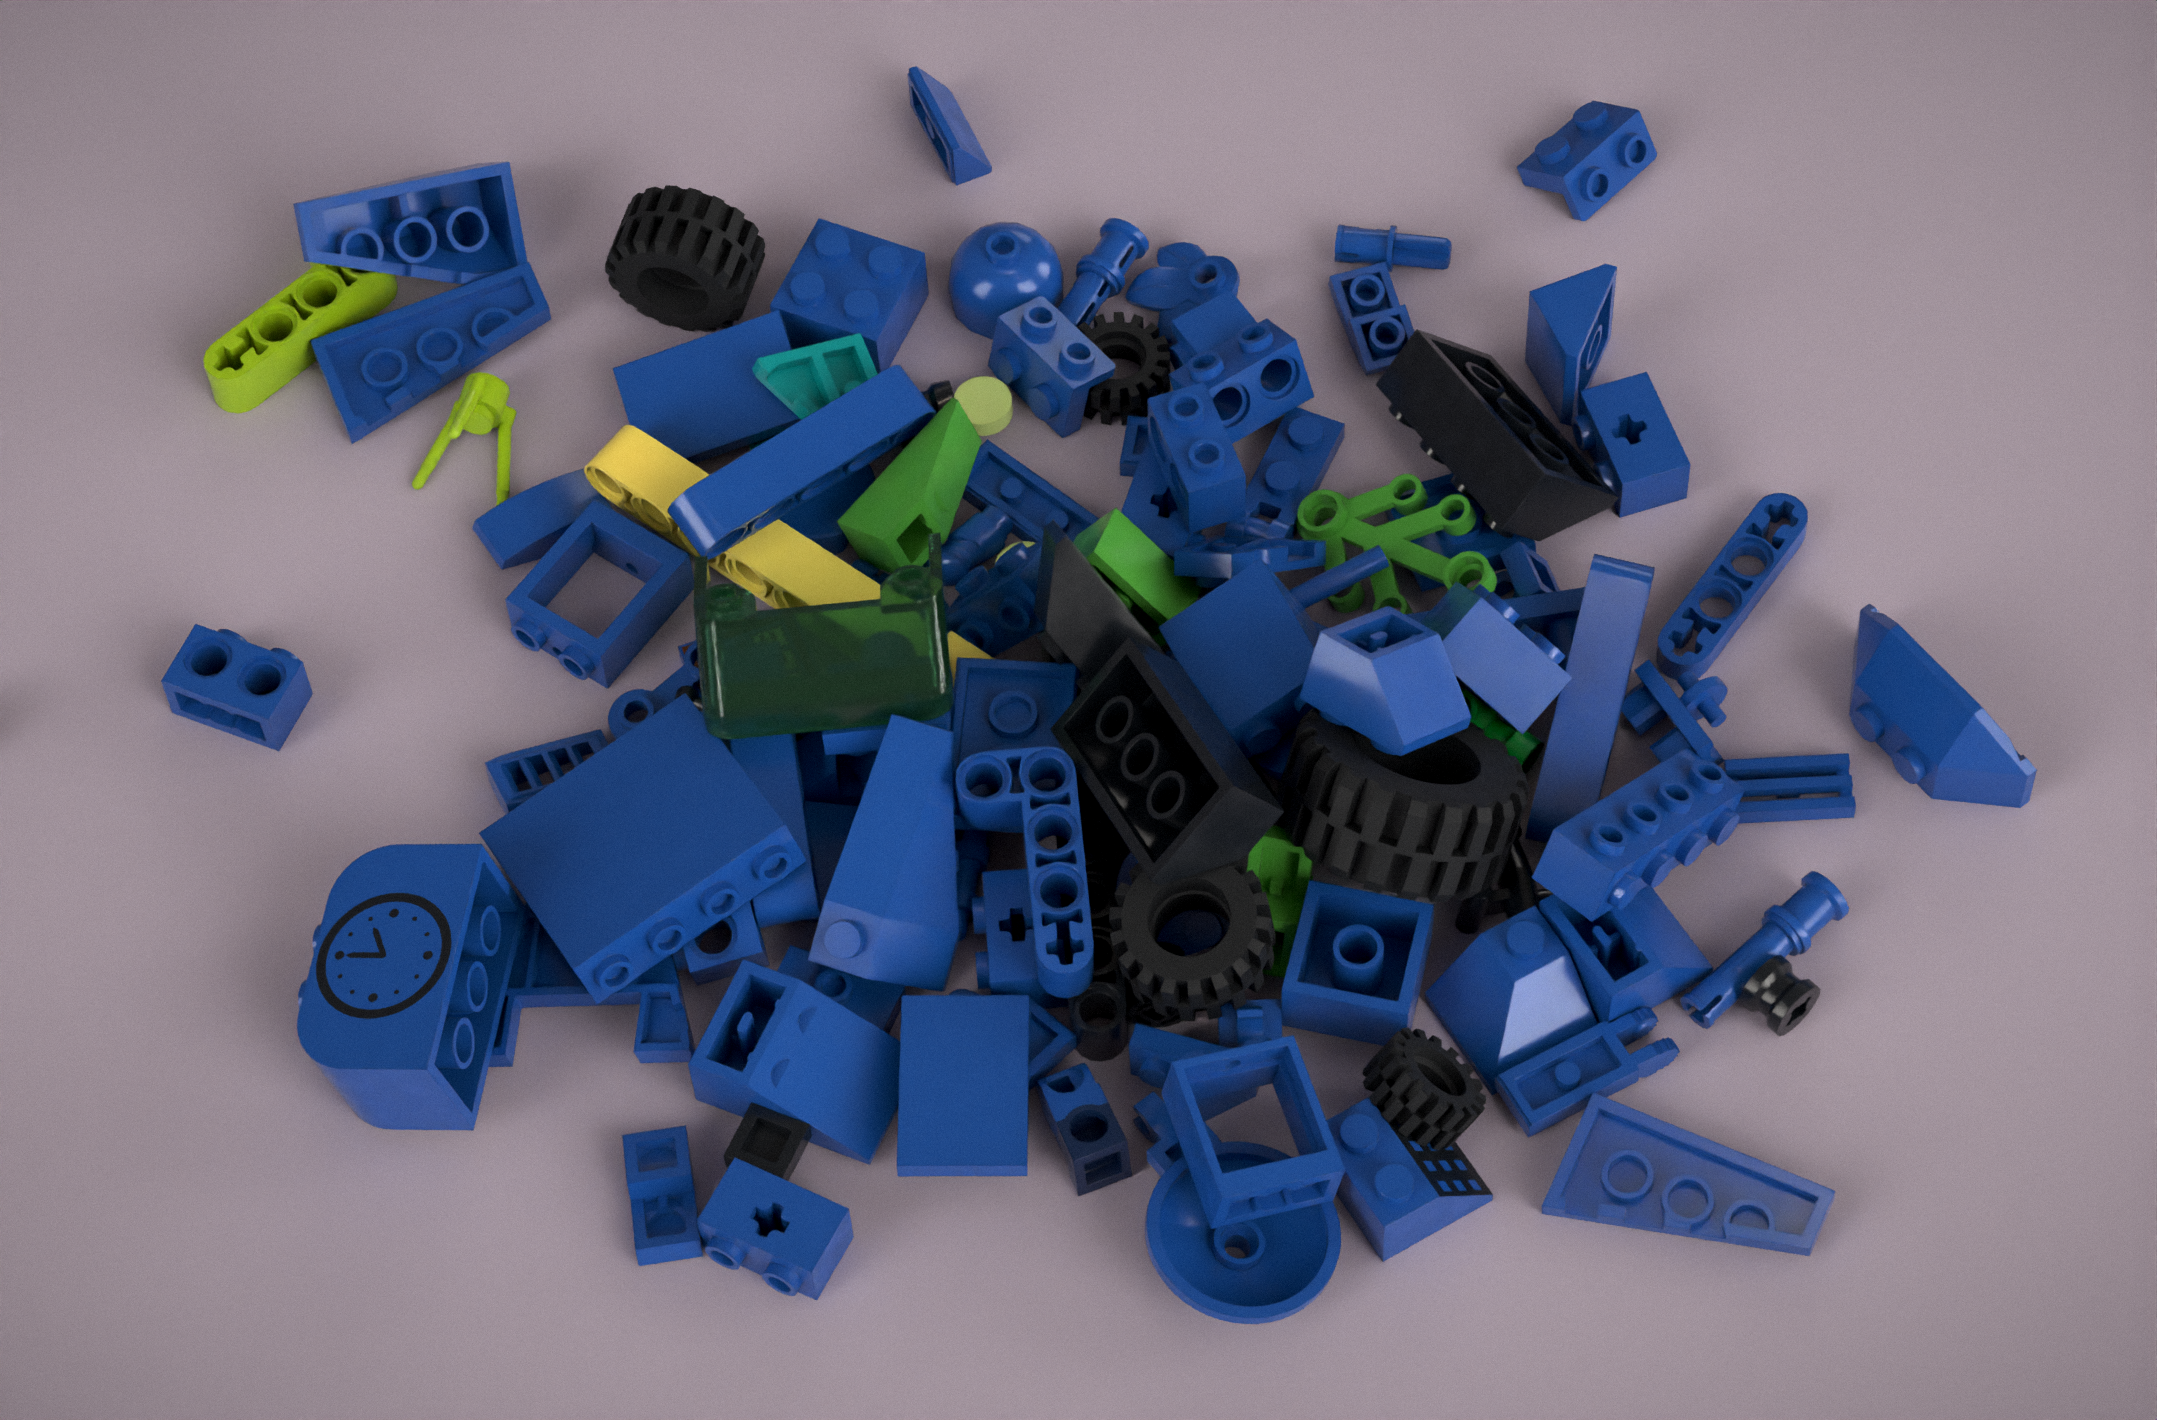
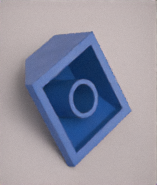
M1535 905L1481 933L1425 992V1000L1491 1095L1498 1093L1495 1089V1079L1499 1074L1597 1025L1570 953Z

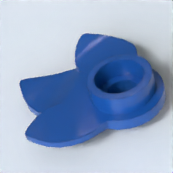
M1179 242L1159 248L1157 251L1159 267L1149 268L1137 275L1125 294L1128 303L1147 310L1160 312L1157 325L1159 337L1165 335L1167 342L1172 343L1171 320L1230 289L1237 297L1240 277L1235 265L1229 259L1215 255L1207 256L1198 245Z

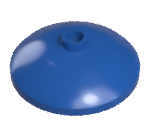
M1228 1141L1212 1144L1222 1173L1292 1158L1277 1149L1257 1143ZM1184 1156L1175 1161L1158 1180L1150 1197L1145 1216L1144 1230L1148 1253L1152 1264L1163 1282L1177 1297L1195 1310L1231 1323H1270L1294 1315L1307 1307L1322 1293L1330 1281L1341 1249V1227L1333 1201L1211 1229ZM1228 1247L1239 1248L1246 1257H1232L1225 1249Z

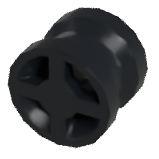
M1776 955L1765 962L1749 979L1740 994L1739 1002L1750 1012L1760 1011L1767 1017V1026L1778 1036H1783L1793 1030L1807 1016L1815 1005L1821 989L1810 979L1800 980L1793 974L1792 964L1782 955Z

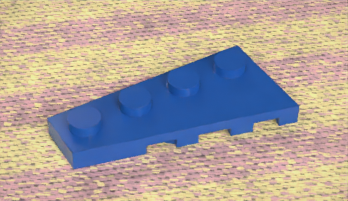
M527 262L312 339L310 342L314 356L351 444H354L550 321L551 314L549 305L532 267Z
M1592 1093L1541 1207L1542 1214L1810 1256L1834 1202L1835 1190Z

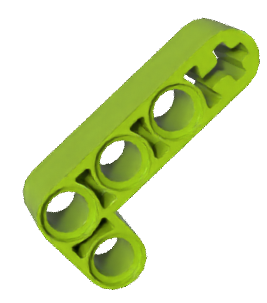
M310 263L311 269L212 343L206 350L203 358L204 368L218 406L227 412L237 414L248 412L259 406L317 361L310 340L371 319L395 299L398 292L396 276L393 274Z

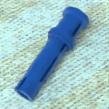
M1118 218L1107 219L1100 228L1101 239L1091 254L1083 255L1076 265L1077 279L1066 298L1063 299L1058 307V310L1076 327L1083 322L1090 325L1103 302L1107 298H1112L1121 292L1125 286L1124 275L1134 260L1141 259L1149 249V242L1146 236L1137 227L1125 220Z
M1815 871L1807 873L1801 879L1802 887L1781 906L1772 905L1764 912L1761 922L1762 927L1695 988L1680 998L1681 1005L1685 1011H1688L1692 1006L1696 1008L1695 1011L1688 1015L1696 1024L1705 1029L1710 1028L1714 1021L1740 998L1744 986L1765 962L1776 955H1782L1785 958L1787 955L1796 956L1805 953L1811 947L1810 939L1831 920L1839 921L1848 914L1849 907L1846 899L1828 878Z

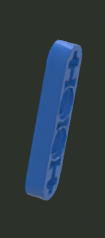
M1773 493L1765 496L1755 505L1662 628L1658 636L1656 663L1661 672L1667 677L1677 680L1684 672L1692 671L1697 678H1700L1707 672L1802 545L1808 523V511L1803 502L1795 496L1786 493ZM1781 518L1788 519L1790 526L1786 524L1781 525L1772 537V544L1765 540L1768 536L1770 522L1777 523ZM1750 555L1762 561L1765 569L1756 575H1744L1736 571L1731 563L1737 557ZM1719 597L1729 602L1734 610L1728 616L1714 618L1706 615L1699 605L1706 599ZM1693 629L1696 630L1699 634L1696 638L1694 653L1687 651L1682 657L1675 655L1674 647L1677 649L1684 648L1692 638Z

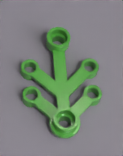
M1402 474L1394 478L1389 485L1349 499L1341 493L1332 490H1317L1307 495L1299 505L1297 512L1298 521L1296 524L1301 537L1305 540L1326 541L1325 571L1348 560L1345 542L1363 549L1364 552L1377 545L1381 547L1388 560L1389 567L1370 576L1376 600L1372 612L1390 606L1392 608H1401L1400 612L1403 614L1413 613L1405 597L1400 594L1393 563L1440 582L1448 590L1456 581L1467 587L1470 582L1480 579V581L1468 589L1473 591L1479 584L1490 592H1494L1496 588V574L1482 554L1466 551L1450 559L1410 542L1443 529L1452 536H1461L1468 533L1474 527L1477 516L1469 500L1463 495L1452 494L1446 496L1438 505L1422 510L1428 500L1426 489L1415 475ZM1415 489L1414 494L1410 498L1400 500L1401 495L1405 491ZM1391 508H1395L1402 515H1407L1376 527L1361 521ZM1464 510L1460 518L1448 520L1454 511ZM1334 517L1329 523L1322 525L1326 519ZM1360 582L1352 585L1351 592L1344 597L1338 598V593L1327 598L1336 611L1349 613L1361 606L1365 598V591Z

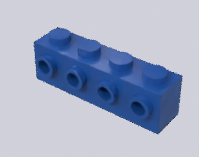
M1686 747L1556 827L1550 836L1532 878L1591 922L1614 907L1621 910L1644 887L1649 885L1655 888L1660 885L1670 871L1678 865L1682 864L1685 867L1691 865L1707 846L1712 843L1717 846L1723 844L1733 833L1739 822L1740 815L1735 810L1745 788L1729 778L1720 766L1702 759Z

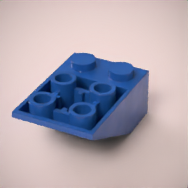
M745 959L742 960L688 1063L696 1100L744 1117L751 1102L810 1124L812 1134L809 1140L810 1143L868 1165L871 1164L898 1109L900 1041L802 980Z

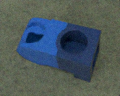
M1085 1062L1035 1081L1042 1110L1066 1160L1069 1175L1078 1196L1132 1176L1128 1141L1100 1084H1096Z

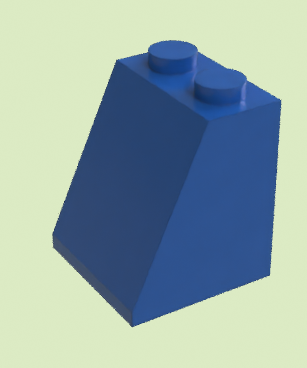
M1261 558L1158 627L1177 661L1247 759L1273 748L1283 735L1297 727L1301 718L1314 708V706L1301 700L1299 696L1319 634L1305 608Z

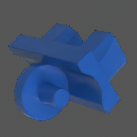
M1649 659L1636 668L1634 671L1641 680V683L1625 695L1621 711L1640 736L1666 716L1673 723L1674 729L1649 746L1659 762L1665 761L1687 747L1706 761L1713 762L1718 766L1723 763L1724 759L1696 721L1704 717L1710 726L1715 728L1726 720L1727 716L1719 707L1728 693L1723 681L1717 676H1710L1699 681L1692 671H1686L1677 679V683L1684 691L1683 695L1678 698Z

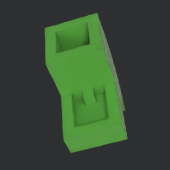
M1274 825L1249 852L1246 872L1253 870L1259 878L1262 892H1266L1275 929L1276 945L1272 946L1275 957L1271 971L1262 970L1263 974L1285 978L1309 880H1313V862L1305 856L1302 847H1295L1289 841L1284 829Z

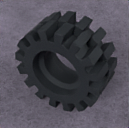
M1113 312L1114 322L1106 323L1104 315L1101 314L1094 316L1093 329L1086 322H1083L1077 328L1109 359L1131 360L1140 366V370L1130 377L1107 379L1089 388L1083 416L1092 420L1097 412L1101 413V424L1106 425L1112 424L1113 416H1121L1122 425H1126L1128 415L1131 416L1133 413L1137 412L1139 417H1148L1147 398L1170 391L1171 386L1168 374L1171 373L1168 342L1165 335L1159 337V328L1151 322L1144 329L1143 317L1134 314L1131 322L1127 323L1124 322V312Z
M1409 1027L1402 1028L1400 1032L1397 1031L1363 1069L1362 1075L1366 1077L1363 1080L1364 1088L1373 1092L1369 1096L1373 1105L1382 1106L1385 1109L1381 1114L1385 1120L1390 1123L1394 1119L1400 1125L1398 1132L1405 1137L1413 1133L1416 1143L1424 1147L1430 1143L1432 1149L1440 1150L1443 1146L1447 1149L1484 1111L1486 1095L1480 1093L1483 1086L1479 1079L1470 1077L1474 1070L1468 1063L1460 1064L1457 1061L1456 1057L1459 1054L1452 1047L1447 1051L1441 1047V1039L1434 1035L1427 1039L1424 1030L1417 1028L1413 1032Z

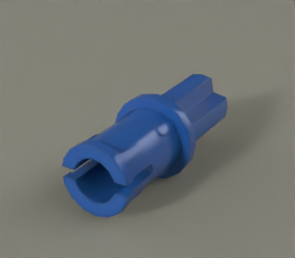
M1339 224L1336 233L1334 260L1335 262H1356L1372 265L1386 262L1389 272L1393 271L1394 265L1444 270L1450 264L1452 244L1447 238L1397 233V226L1391 225L1390 230Z

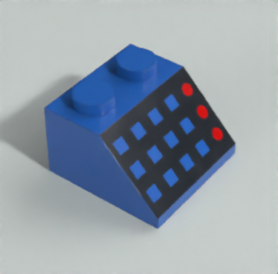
M1368 1097L1326 1121L1345 1168V1173L1336 1195L1384 1262L1493 1200V1194L1456 1142L1447 1149L1443 1146L1440 1150L1432 1149L1430 1143L1425 1147L1417 1144L1413 1133L1405 1137L1398 1132L1400 1125L1394 1119L1388 1123L1381 1115L1385 1109L1382 1106H1374Z

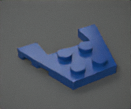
M526 902V909L489 1067H513L521 1010L533 1007L640 1004L633 1051L639 1062L673 1063L690 1061L696 1048L673 954L597 1005Z

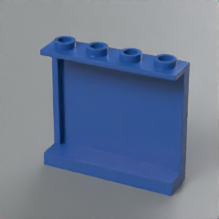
M686 693L479 832L486 845L597 1005L615 992L626 987L631 981L669 955L677 952L682 946L714 924L731 915L736 909L768 887L785 878L790 872L807 861L786 824Z

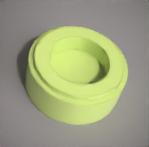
M989 376L974 377L962 383L954 394V399L959 401L979 436H989L1002 431L1012 419V394L1007 385L999 379Z

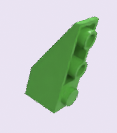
M951 398L837 521L860 559L867 561L880 570L908 581L948 538L982 442L957 399Z

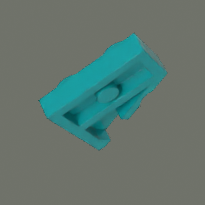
M861 333L757 358L752 368L755 377L801 420L878 374Z

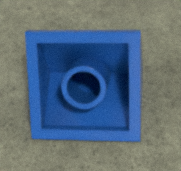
M1603 264L1529 291L1525 362L1561 424L1572 427L1571 419L1578 414L1579 393L1581 390L1589 388L1611 338L1617 275L1616 266Z

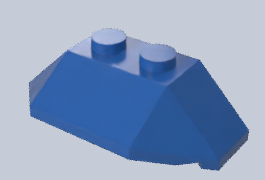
M1870 603L1860 610L1854 643L1849 716L1857 732L1868 742L1875 741L1892 758L1894 767L1899 775L1908 783L1917 784L1931 799L2021 808L2028 803L2037 772L2033 764L2024 755H2020L2015 750L2010 738L1985 709L1897 622L1884 613H1880Z

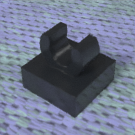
M751 1102L724 1154L725 1165L728 1168L734 1157L789 1181L812 1137L810 1124Z

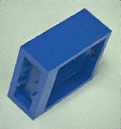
M594 499L505 599L512 626L511 632L523 646L535 652H538L540 649L559 659L562 666L576 678L586 680L589 677L608 689L694 590L695 582L688 553ZM593 553L646 583L598 639L546 608Z
M1294 1035L1273 1040L1267 1036L1254 1037L1244 1041L1236 1048L1213 1053L1205 1049L1194 1050L1171 1062L1161 1094L1211 1229L1334 1200L1345 1173V1168ZM1273 1084L1300 1156L1222 1173L1196 1100Z

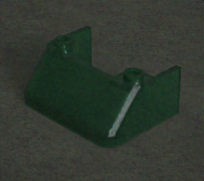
M940 533L928 534L929 567L924 568L919 565L900 567L882 582L880 586V599L757 611L755 596L750 591L731 583L712 586L707 556L695 557L693 608L702 708L706 730L718 738L741 739L885 725L889 723L892 714H898L918 721H926L947 713L954 704L950 611Z

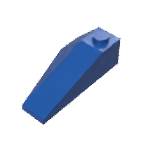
M510 162L477 163L293 203L304 262L466 285L528 262Z
M898 714L891 715L824 899L808 957L809 961L865 979L939 992L946 990L962 933L961 909H958L956 873L960 871L959 850L955 849L954 809L957 807L954 731Z

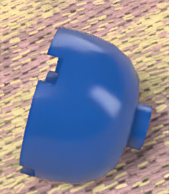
M997 222L980 227L967 236L960 244L951 259L948 290L956 318L971 332L993 339L998 316L1039 296L1045 297L1058 309L1063 301L1064 275L1053 245L1035 229L1020 223Z

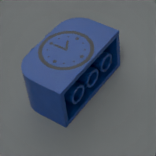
M396 844L376 848L354 860L335 881L328 896L322 923L314 931L312 942L314 954L307 980L302 982L298 993V1037L305 1052L354 1113L364 1122L374 1127L391 1130L474 1131L526 909L482 844Z

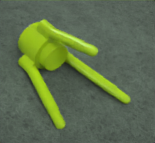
M482 372L472 373L466 377L459 399L454 402L447 422L412 481L414 489L419 490L424 486L451 439H457L463 429L473 434L484 435L496 427L498 428L496 506L509 499L511 431L517 412L506 405L510 390L503 380L492 374Z

